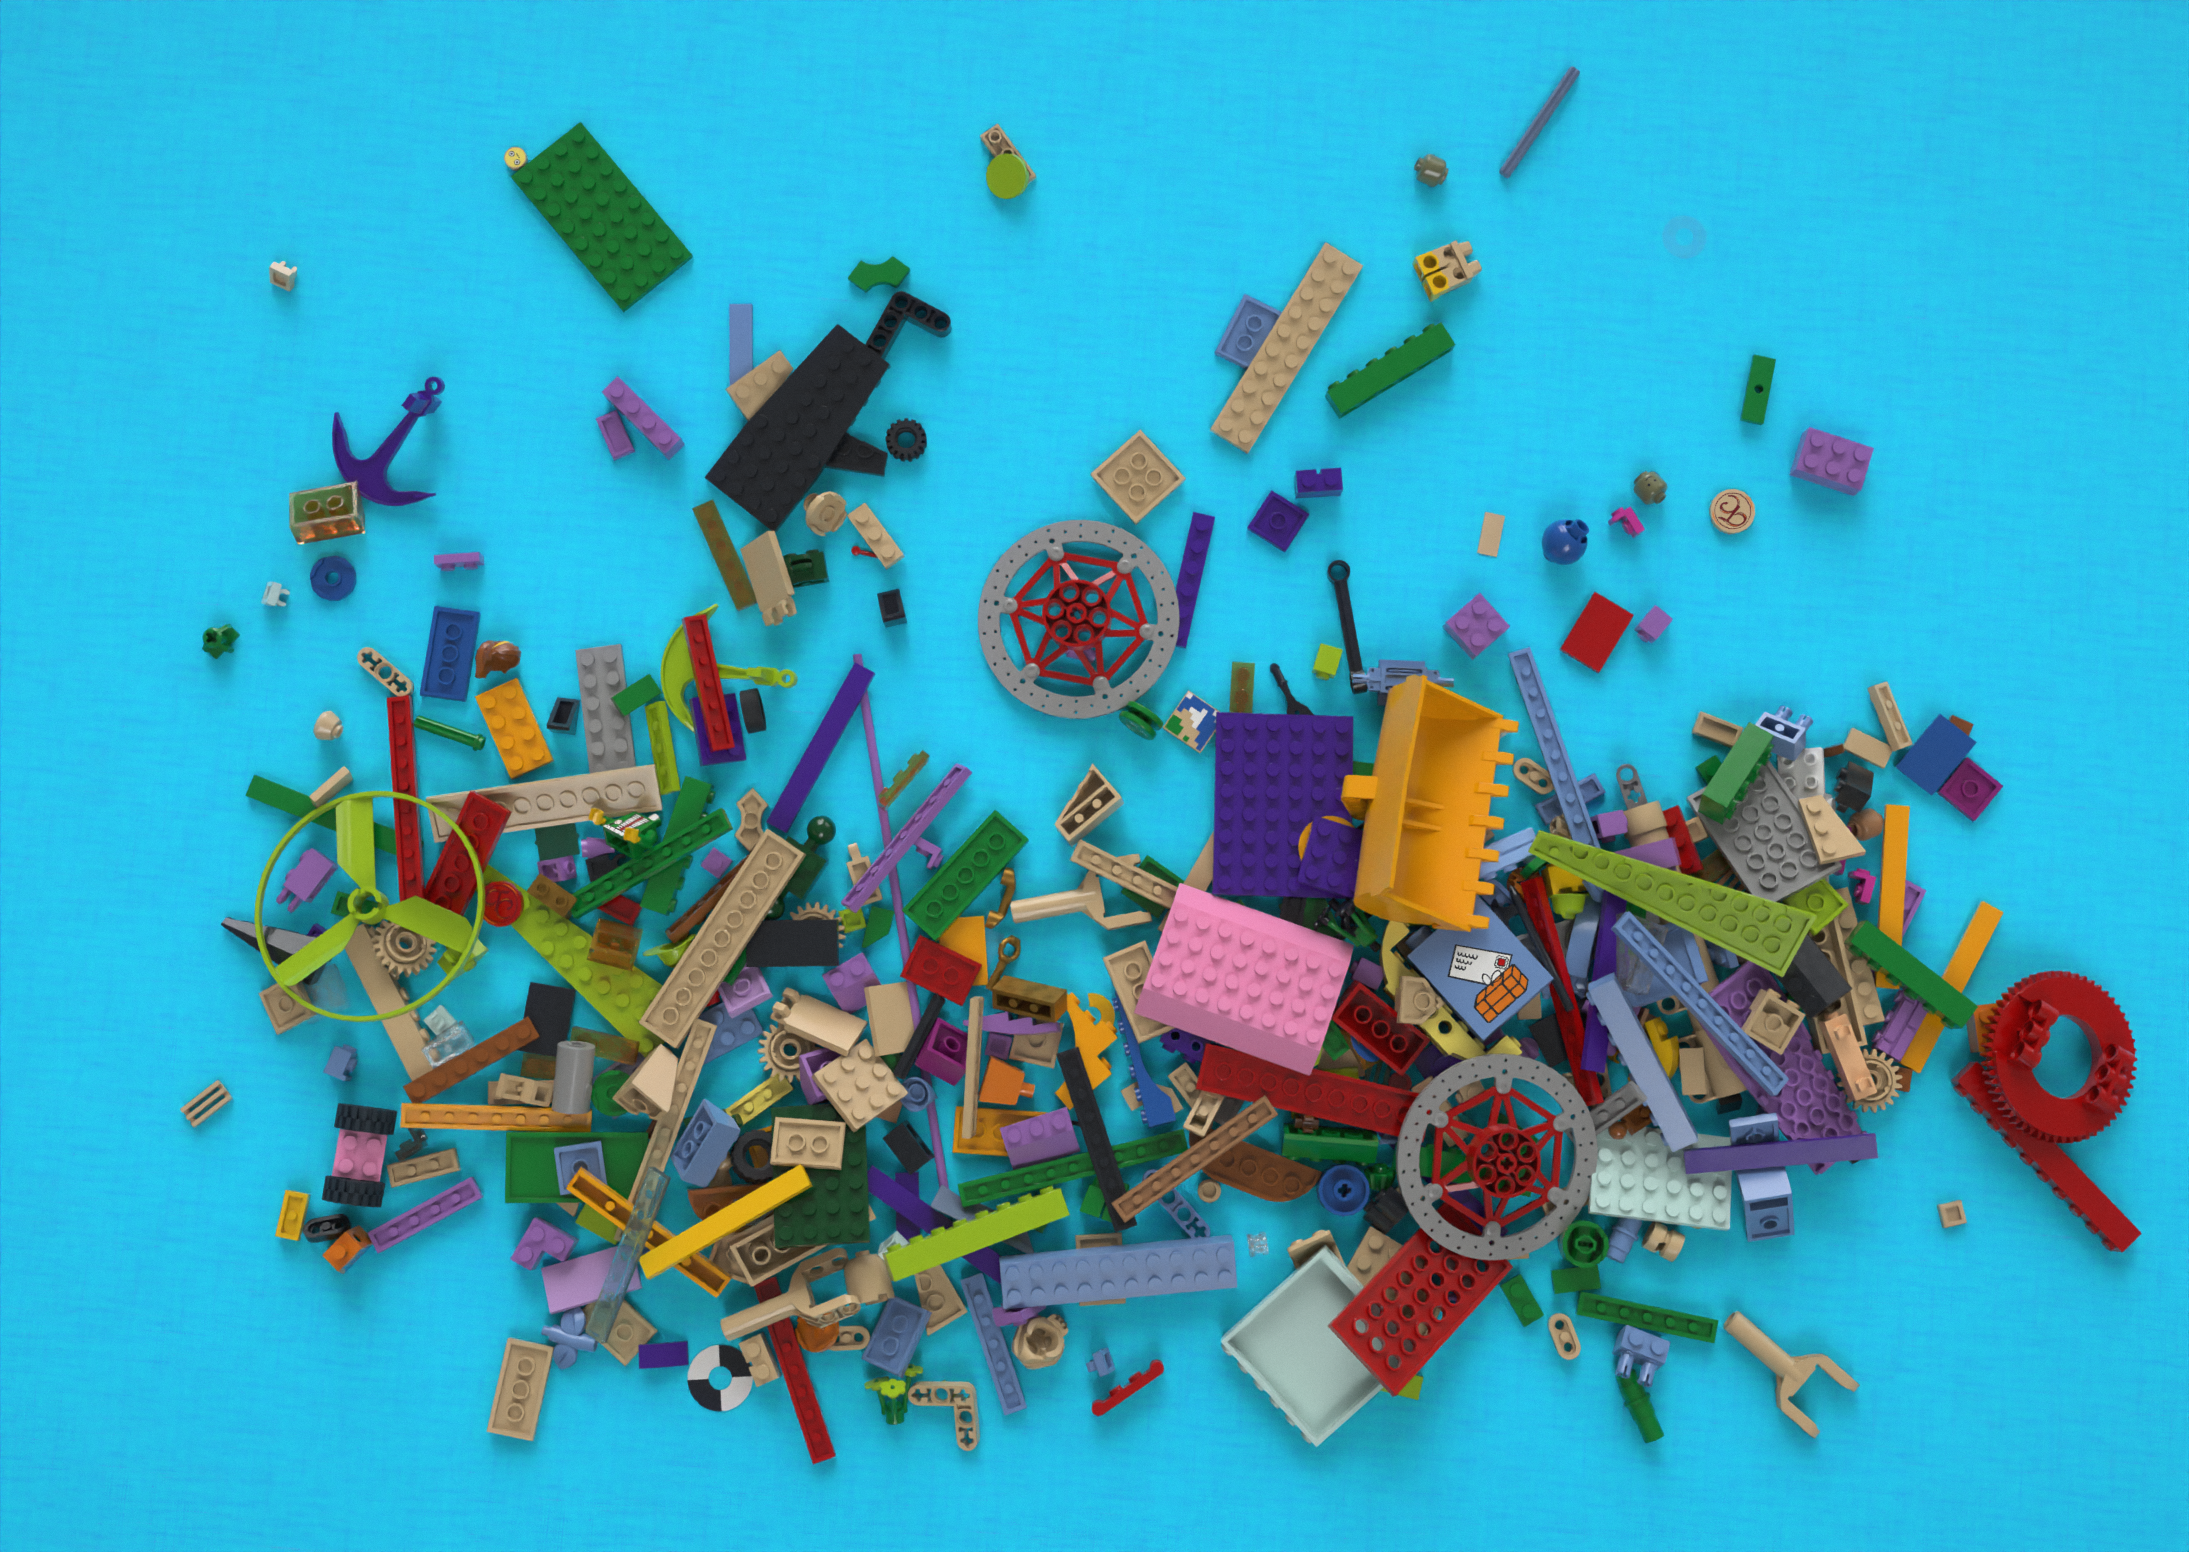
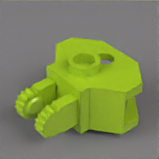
M477 939L466 964L454 979L472 970L477 965V962L489 951L479 939ZM446 946L447 951L443 953L437 963L448 975L459 961L462 953Z

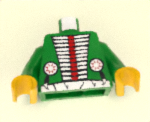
M591 808L588 819L593 821L595 825L603 827L606 845L632 859H635L647 849H651L658 841L656 828L662 825V821L657 814L647 818L637 812H632L618 819H612L603 816L604 812L600 809Z

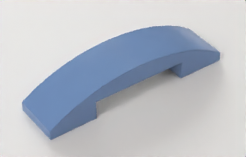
M1590 894L1586 895L1583 912L1576 915L1565 961L1569 976L1586 980L1592 962L1591 955L1599 928L1602 903L1593 901Z

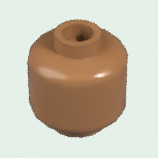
M1866 808L1861 810L1860 813H1853L1849 818L1847 826L1852 828L1851 833L1856 839L1866 841L1881 834L1884 821L1882 816L1875 810Z

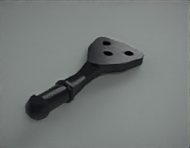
M1272 663L1270 665V672L1273 674L1277 686L1280 687L1286 697L1288 704L1287 714L1296 715L1295 712L1299 711V715H1314L1307 706L1295 700L1287 685L1288 681L1285 680L1280 670V666Z

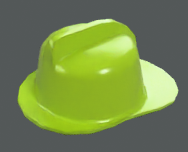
M1590 893L1555 894L1547 897L1551 899L1554 913L1562 915L1564 919H1574L1576 914L1583 912L1586 895Z
M690 934L682 941L678 940L675 944L670 942L653 947L642 954L643 956L658 955L665 965L675 968L692 943L691 940L696 935Z

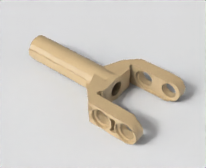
M1140 854L1117 857L1133 866L1141 863ZM1090 870L1077 889L1011 901L1010 904L1015 924L1083 912L1109 931L1152 922L1151 912L1137 911L1104 918L1105 908L1099 877H1096L1098 874Z
M835 1248L801 1262L792 1275L788 1292L721 1319L720 1325L725 1338L728 1341L734 1340L792 1315L803 1318L808 1324L823 1328L858 1313L861 1306L859 1298L855 1295L844 1294L816 1306L812 1288L809 1284L842 1270L849 1261L847 1251L843 1248ZM838 1257H842V1259H840V1260L833 1261L834 1259H836V1258H838ZM816 1266H821L819 1269L811 1270Z
M1739 1311L1732 1313L1724 1323L1723 1329L1776 1374L1777 1386L1775 1393L1777 1407L1814 1439L1820 1433L1817 1425L1793 1405L1788 1398L1789 1396L1793 1397L1815 1371V1366L1818 1365L1837 1383L1852 1392H1855L1860 1386L1828 1356L1823 1354H1806L1791 1357Z

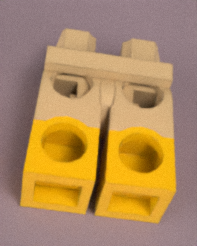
M1456 240L1448 245L1415 257L1412 265L1420 282L1423 281L1422 286L1430 302L1447 292L1469 284L1472 278L1482 271L1478 260L1467 263L1465 259L1466 256L1473 253L1469 241L1458 244Z

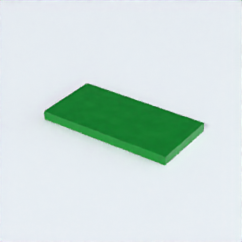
M506 1132L505 1203H585L572 1193L560 1195L554 1148L600 1140L607 1186L628 1200L648 1147L649 1132Z

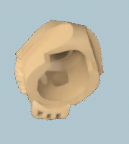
M1052 1314L1048 1318L1039 1315L1038 1317L1027 1319L1026 1324L1019 1325L1016 1329L1012 1341V1352L1027 1369L1035 1370L1055 1365L1064 1352L1065 1344L1063 1337L1069 1331L1067 1323L1057 1314Z

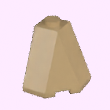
M662 1044L658 1045L643 1060L612 1099L631 1114L638 1115L642 1112L649 1114L650 1119L659 1120L670 1110L678 1058L669 1048L664 1047Z

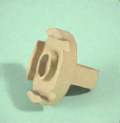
M832 491L824 492L820 495L815 493L808 495L803 506L806 511L805 520L809 529L820 536H826L824 533L829 531H837L847 516L845 511L846 501L839 494Z

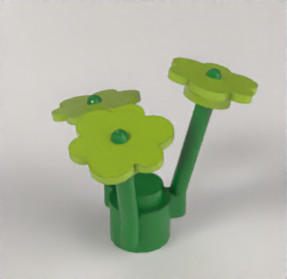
M909 1364L904 1374L907 1376L906 1383L902 1380H889V1376L877 1377L864 1383L865 1389L871 1388L872 1391H877L881 1411L886 1416L887 1424L897 1425L904 1422V1413L908 1412L907 1402L911 1379L917 1373L921 1374L923 1367ZM900 1394H904L902 1404L896 1400ZM886 1395L889 1398H891V1401H889L887 1405L884 1399V1396Z

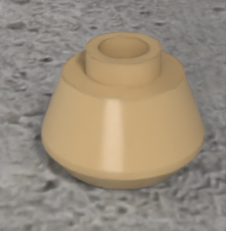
M325 711L318 717L313 733L319 740H333L341 736L344 727L342 726V721L333 711Z

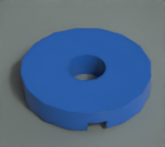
M339 556L324 557L318 560L310 572L312 589L319 597L328 601H339L348 597L356 585L354 567L346 559ZM331 573H337L339 576L338 581L334 584L328 583V576Z

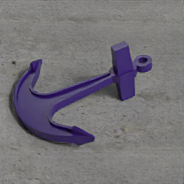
M429 377L425 382V390L408 395L401 405L409 411L408 414L375 453L365 460L356 458L350 451L347 433L339 412L334 413L332 429L334 458L345 481L362 497L377 504L405 506L436 496V493L397 491L393 489L387 480V470L418 418L434 413L442 403L440 399L434 396L440 395L445 389L444 381L441 378ZM434 382L437 383V389L435 390L432 388Z

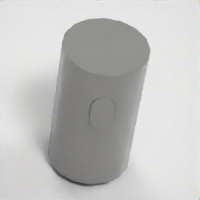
M563 1041L558 1043L552 1110L564 1114H585L590 1111L595 1045L581 1041Z

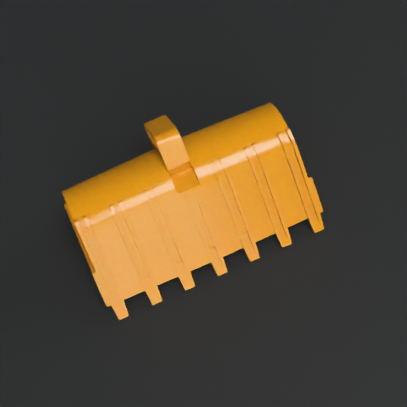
M1414 674L1406 677V682L1389 689L1372 776L1346 775L1341 793V801L1350 816L1364 821L1353 900L1359 909L1381 919L1432 925L1433 929L1471 932V929L1489 928L1490 918L1473 915L1476 895H1494V884L1479 881L1482 862L1499 861V851L1484 849L1487 829L1503 830L1505 819L1489 816L1491 797H1508L1509 786L1494 784L1496 765H1513L1514 754L1498 752L1501 733H1518L1519 722L1503 719V715L1428 681L1425 675L1418 676Z

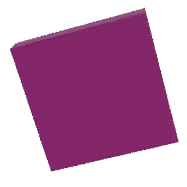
M1966 757L1937 793L1973 822L1984 811L2003 785Z

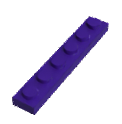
M1193 512L1176 586L1179 605V632L1176 647L1185 649L1215 521L1214 516Z

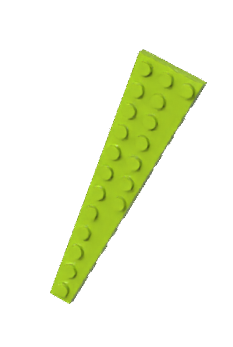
M1541 830L1537 832L1528 850L1529 853L1781 977L1786 973L1817 917L1814 913Z
M487 864L483 873L484 887L494 881L504 880L513 883L523 895L524 908L522 915L510 925L645 1058L658 1045H664L666 1041L638 1023L663 985Z

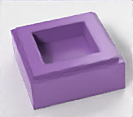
M990 1032L984 1055L1007 1060L1012 1037Z

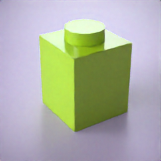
M1321 643L1312 669V673L1316 674L1315 677L1322 680L1333 679L1343 650Z

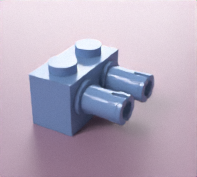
M1780 706L1775 715L1764 712L1755 725L1774 735L1772 740L1774 748L1772 752L1795 761L1806 746V731L1813 724V719L1810 716L1806 717L1805 714H1801L1795 724L1791 723L1788 719L1793 714L1792 710L1788 707L1785 709V706Z
M1626 1325L1618 1332L1612 1354L1620 1357L1615 1374L1620 1376L1622 1373V1378H1630L1634 1362L1642 1366L1637 1383L1642 1385L1644 1382V1387H1652L1655 1371L1665 1364L1671 1342Z

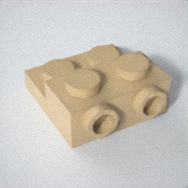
M1769 988L1766 992L1760 989L1749 1008L1752 1012L1741 1029L1748 1036L1782 1055L1804 1019L1805 1014L1798 1011L1800 1006L1790 1000H1787L1785 1003L1780 1000L1781 995Z

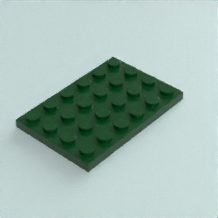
M832 1104L771 1107L772 1142L775 1117L835 1122L845 1121ZM846 1123L841 1170L804 1168L812 1187L774 1208L775 1248L870 1242L866 1125L853 1132ZM773 1165V1180L795 1167Z

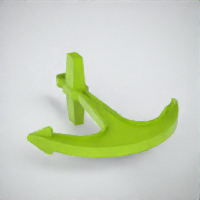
M714 604L693 616L706 614L708 622L719 606ZM682 624L674 632L665 648L660 672L661 686L664 698L673 714L682 724L694 732L692 714L685 703L684 692L687 685L695 679ZM717 664L720 679L753 680L757 685L772 687L781 685L785 688L794 687L798 681L796 673L788 669L779 672L776 668L761 666L743 669ZM789 675L790 681L786 683V676Z

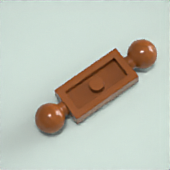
M1642 1103L1622 1117L1621 1121H1616L1609 1126V1135L1613 1139L1620 1140L1626 1136L1627 1130L1632 1136L1652 1123L1649 1115L1652 1112L1649 1106H1644Z

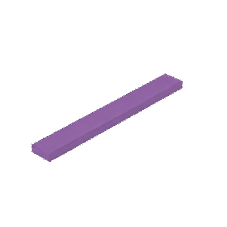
M958 763L954 765L844 897L841 904L854 913L860 909L972 774L967 767Z

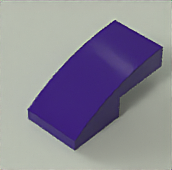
M688 1341L638 1345L639 1369L689 1365Z

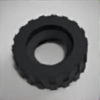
M755 1129L744 1133L742 1137L738 1138L730 1154V1163L733 1166L734 1173L740 1179L745 1180L747 1183L758 1184L761 1182L765 1183L773 1178V1165L770 1164L772 1133L765 1132V1130L756 1131ZM761 1146L767 1151L768 1162L765 1166L754 1168L747 1163L746 1152L750 1147Z

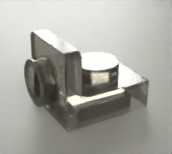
M408 1128L414 1141L409 1139L399 1145L400 1150L395 1152L399 1161L406 1160L429 1146L426 1142L428 1137L422 1128Z

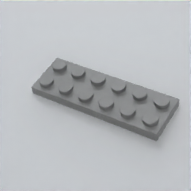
M616 644L575 650L590 773L636 767L630 713L622 717L610 699L627 688L622 645Z

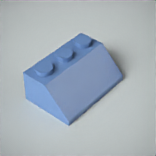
M703 1099L670 1155L682 1181L706 1188L709 1182L714 1179L718 1167L726 1159L730 1147L738 1139L739 1132L741 1131L734 1118L706 1099Z

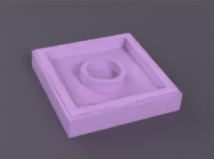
M746 964L732 986L722 981L718 988L731 1018L773 997L760 967H746Z

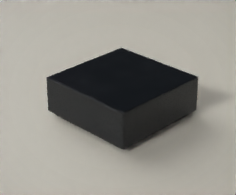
M1737 1093L1718 1098L1715 1107L1718 1115L1739 1110L1743 1101L1741 1094Z

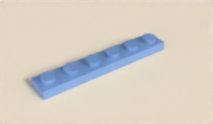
M983 1272L961 1279L960 1282L1004 1415L1027 1408L1001 1327H997L994 1322L992 1313L994 1306Z

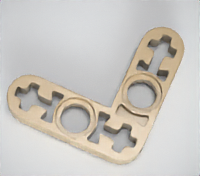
M919 1381L912 1385L908 1391V1398L914 1405L954 1406L957 1444L964 1451L973 1450L980 1441L977 1394L973 1384L969 1382ZM939 1388L946 1390L948 1398H939L936 1390ZM917 1389H920V1393H928L931 1389V1394H924L922 1398H919V1394H915ZM963 1389L965 1393L969 1394L967 1398H964L963 1394H959ZM968 1411L972 1415V1421H964L961 1418V1412ZM967 1428H970V1430L968 1431L969 1438L973 1439L971 1443H968V1440L964 1439V1437L967 1434Z

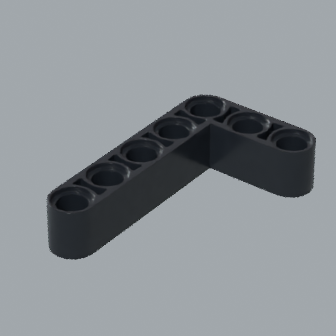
M899 291L891 297L865 345L885 360L906 321L942 338L951 333V320L943 311L906 292ZM900 300L907 302L904 308H898L896 304ZM925 311L927 315L924 318H917L916 313ZM893 319L897 321L894 327H887L885 325L888 320ZM939 321L947 323V326L943 329L935 327ZM878 339L886 340L885 345L882 347L874 344Z

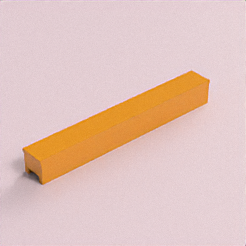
M583 1167L578 1170L567 1185L566 1189L650 1250L676 1236ZM700 1252L673 1266L716 1298L733 1277Z

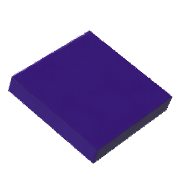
M1271 490L1247 529L1285 553L1307 520L1309 513Z

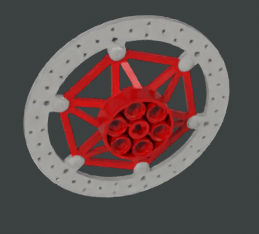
M1069 520L1041 527L1022 537L994 565L983 587L978 610L979 639L987 663L996 678L1022 703L1042 713L1060 718L1087 719L1100 717L1125 708L1129 701L1135 702L1155 685L1164 673L1174 653L1178 639V598L1171 577L1162 561L1136 536L1121 528L1099 521ZM1073 542L1095 543L1111 548L1123 554V557L1119 562L1071 554L1064 552L1062 545ZM1046 550L1049 558L1013 598L1005 597V592L1019 569L1034 556ZM1132 555L1137 556L1135 559L1131 558ZM1067 561L1111 568L1112 571L1089 582L1078 579ZM1060 566H1062L1071 580L1063 583L1060 582ZM1053 567L1054 589L1051 590L1046 598L1022 601L1023 597L1048 569ZM1136 567L1144 574L1154 593L1158 611V623L1156 625L1148 624L1131 576V572ZM1116 577L1108 593L1105 595L1098 586ZM1123 580H1126L1139 622L1126 617L1110 607V602ZM1074 590L1076 595L1072 599H1067L1064 597L1065 592ZM1096 594L1099 597L1095 603H1089L1086 600L1088 595ZM999 602V605L995 606L994 603ZM1043 605L1042 617L1022 608ZM1052 607H1060L1061 612L1057 616L1049 614ZM1078 611L1079 614H1081V618L1078 620H1076L1075 617H1072L1074 616V612ZM1002 613L1010 614L1027 664L1021 671L1012 663L1003 644L1000 630V614ZM1097 615H1103L1106 617V620L1102 624H1096L1094 618ZM1018 616L1032 620L1046 628L1045 635L1034 658H1031ZM1115 618L1134 628V630H1111L1112 619ZM1059 628L1068 629V634L1065 637L1057 636L1056 632ZM1082 632H1089L1091 634L1087 641H1081L1078 638ZM1136 637L1108 671L1104 672L1102 650L1104 638ZM1049 640H1053L1060 646L1041 661ZM1144 640L1153 641L1152 648L1140 668L1122 684L1111 688L1108 682L1110 678ZM1096 648L1097 672L1083 651ZM1072 650L1076 653L1090 677L1045 670V668L1065 652ZM1039 676L1089 685L1094 687L1095 694L1075 697L1064 696L1042 689L1035 685L1034 681ZM1022 679L1025 680L1024 684L1020 683ZM1104 695H1107L1108 698H1107V699H1103V696H1104Z
M1506 1053L1487 1054L1466 1059L1435 1077L1420 1092L1406 1114L1401 1126L1396 1149V1173L1400 1192L1407 1209L1420 1228L1443 1247L1460 1255L1482 1260H1504L1531 1253L1554 1240L1573 1222L1582 1209L1590 1192L1592 1174L1596 1173L1598 1153L1596 1131L1590 1112L1574 1086L1556 1070L1542 1062L1529 1057ZM1494 1077V1086L1446 1112L1439 1109V1106L1460 1088L1481 1079ZM1512 1079H1523L1541 1087L1554 1098L1562 1108V1112L1553 1115L1512 1088ZM1494 1096L1488 1125L1484 1129L1453 1119L1454 1116ZM1510 1096L1546 1118L1547 1121L1523 1130L1518 1129ZM1502 1100L1508 1124H1497ZM1431 1123L1435 1126L1431 1183L1423 1186L1420 1177L1419 1154L1427 1125ZM1451 1126L1473 1133L1474 1137L1470 1144L1466 1145ZM1571 1128L1574 1141V1163L1568 1185L1565 1190L1559 1188L1563 1131ZM1547 1130L1537 1144L1530 1137ZM1446 1132L1466 1154V1160L1440 1179L1443 1133ZM1508 1133L1507 1141L1501 1142L1502 1136ZM1554 1135L1551 1181L1549 1182L1540 1171V1151ZM1488 1144L1487 1151L1481 1154L1482 1146ZM1527 1145L1526 1152L1520 1155V1149ZM1504 1157H1505V1158H1506V1161H1505V1162L1502 1161V1165H1501L1500 1162H1501V1160H1504ZM1486 1167L1485 1175L1479 1177L1480 1170ZM1525 1168V1174L1518 1178L1519 1171ZM1465 1171L1468 1172L1471 1178L1470 1182L1447 1185ZM1505 1179L1504 1186L1498 1189V1183ZM1536 1179L1544 1186L1543 1188L1533 1185ZM1481 1188L1483 1190L1485 1217L1479 1216L1448 1196V1192ZM1526 1191L1541 1194L1539 1198L1500 1218L1509 1198L1519 1196ZM1491 1196L1501 1198L1494 1214ZM1440 1198L1483 1226L1482 1235L1470 1234L1452 1226L1438 1214L1432 1206V1202ZM1549 1201L1555 1205L1545 1217L1531 1227L1511 1235L1500 1236V1228Z

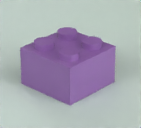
M1479 593L1446 621L1442 627L1473 660L1505 633L1510 626L1483 595Z

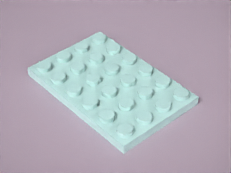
M1644 1127L1632 1136L1627 1130L1626 1136L1620 1140L1613 1139L1609 1135L1608 1128L1596 1136L1598 1146L1596 1173H1593L1591 1178L1588 1214L1724 1231L1730 1229L1732 1170L1686 1174L1683 1149L1731 1145L1729 1137L1698 1134V1142L1672 1152L1669 1145H1664L1660 1137L1662 1131L1657 1128Z

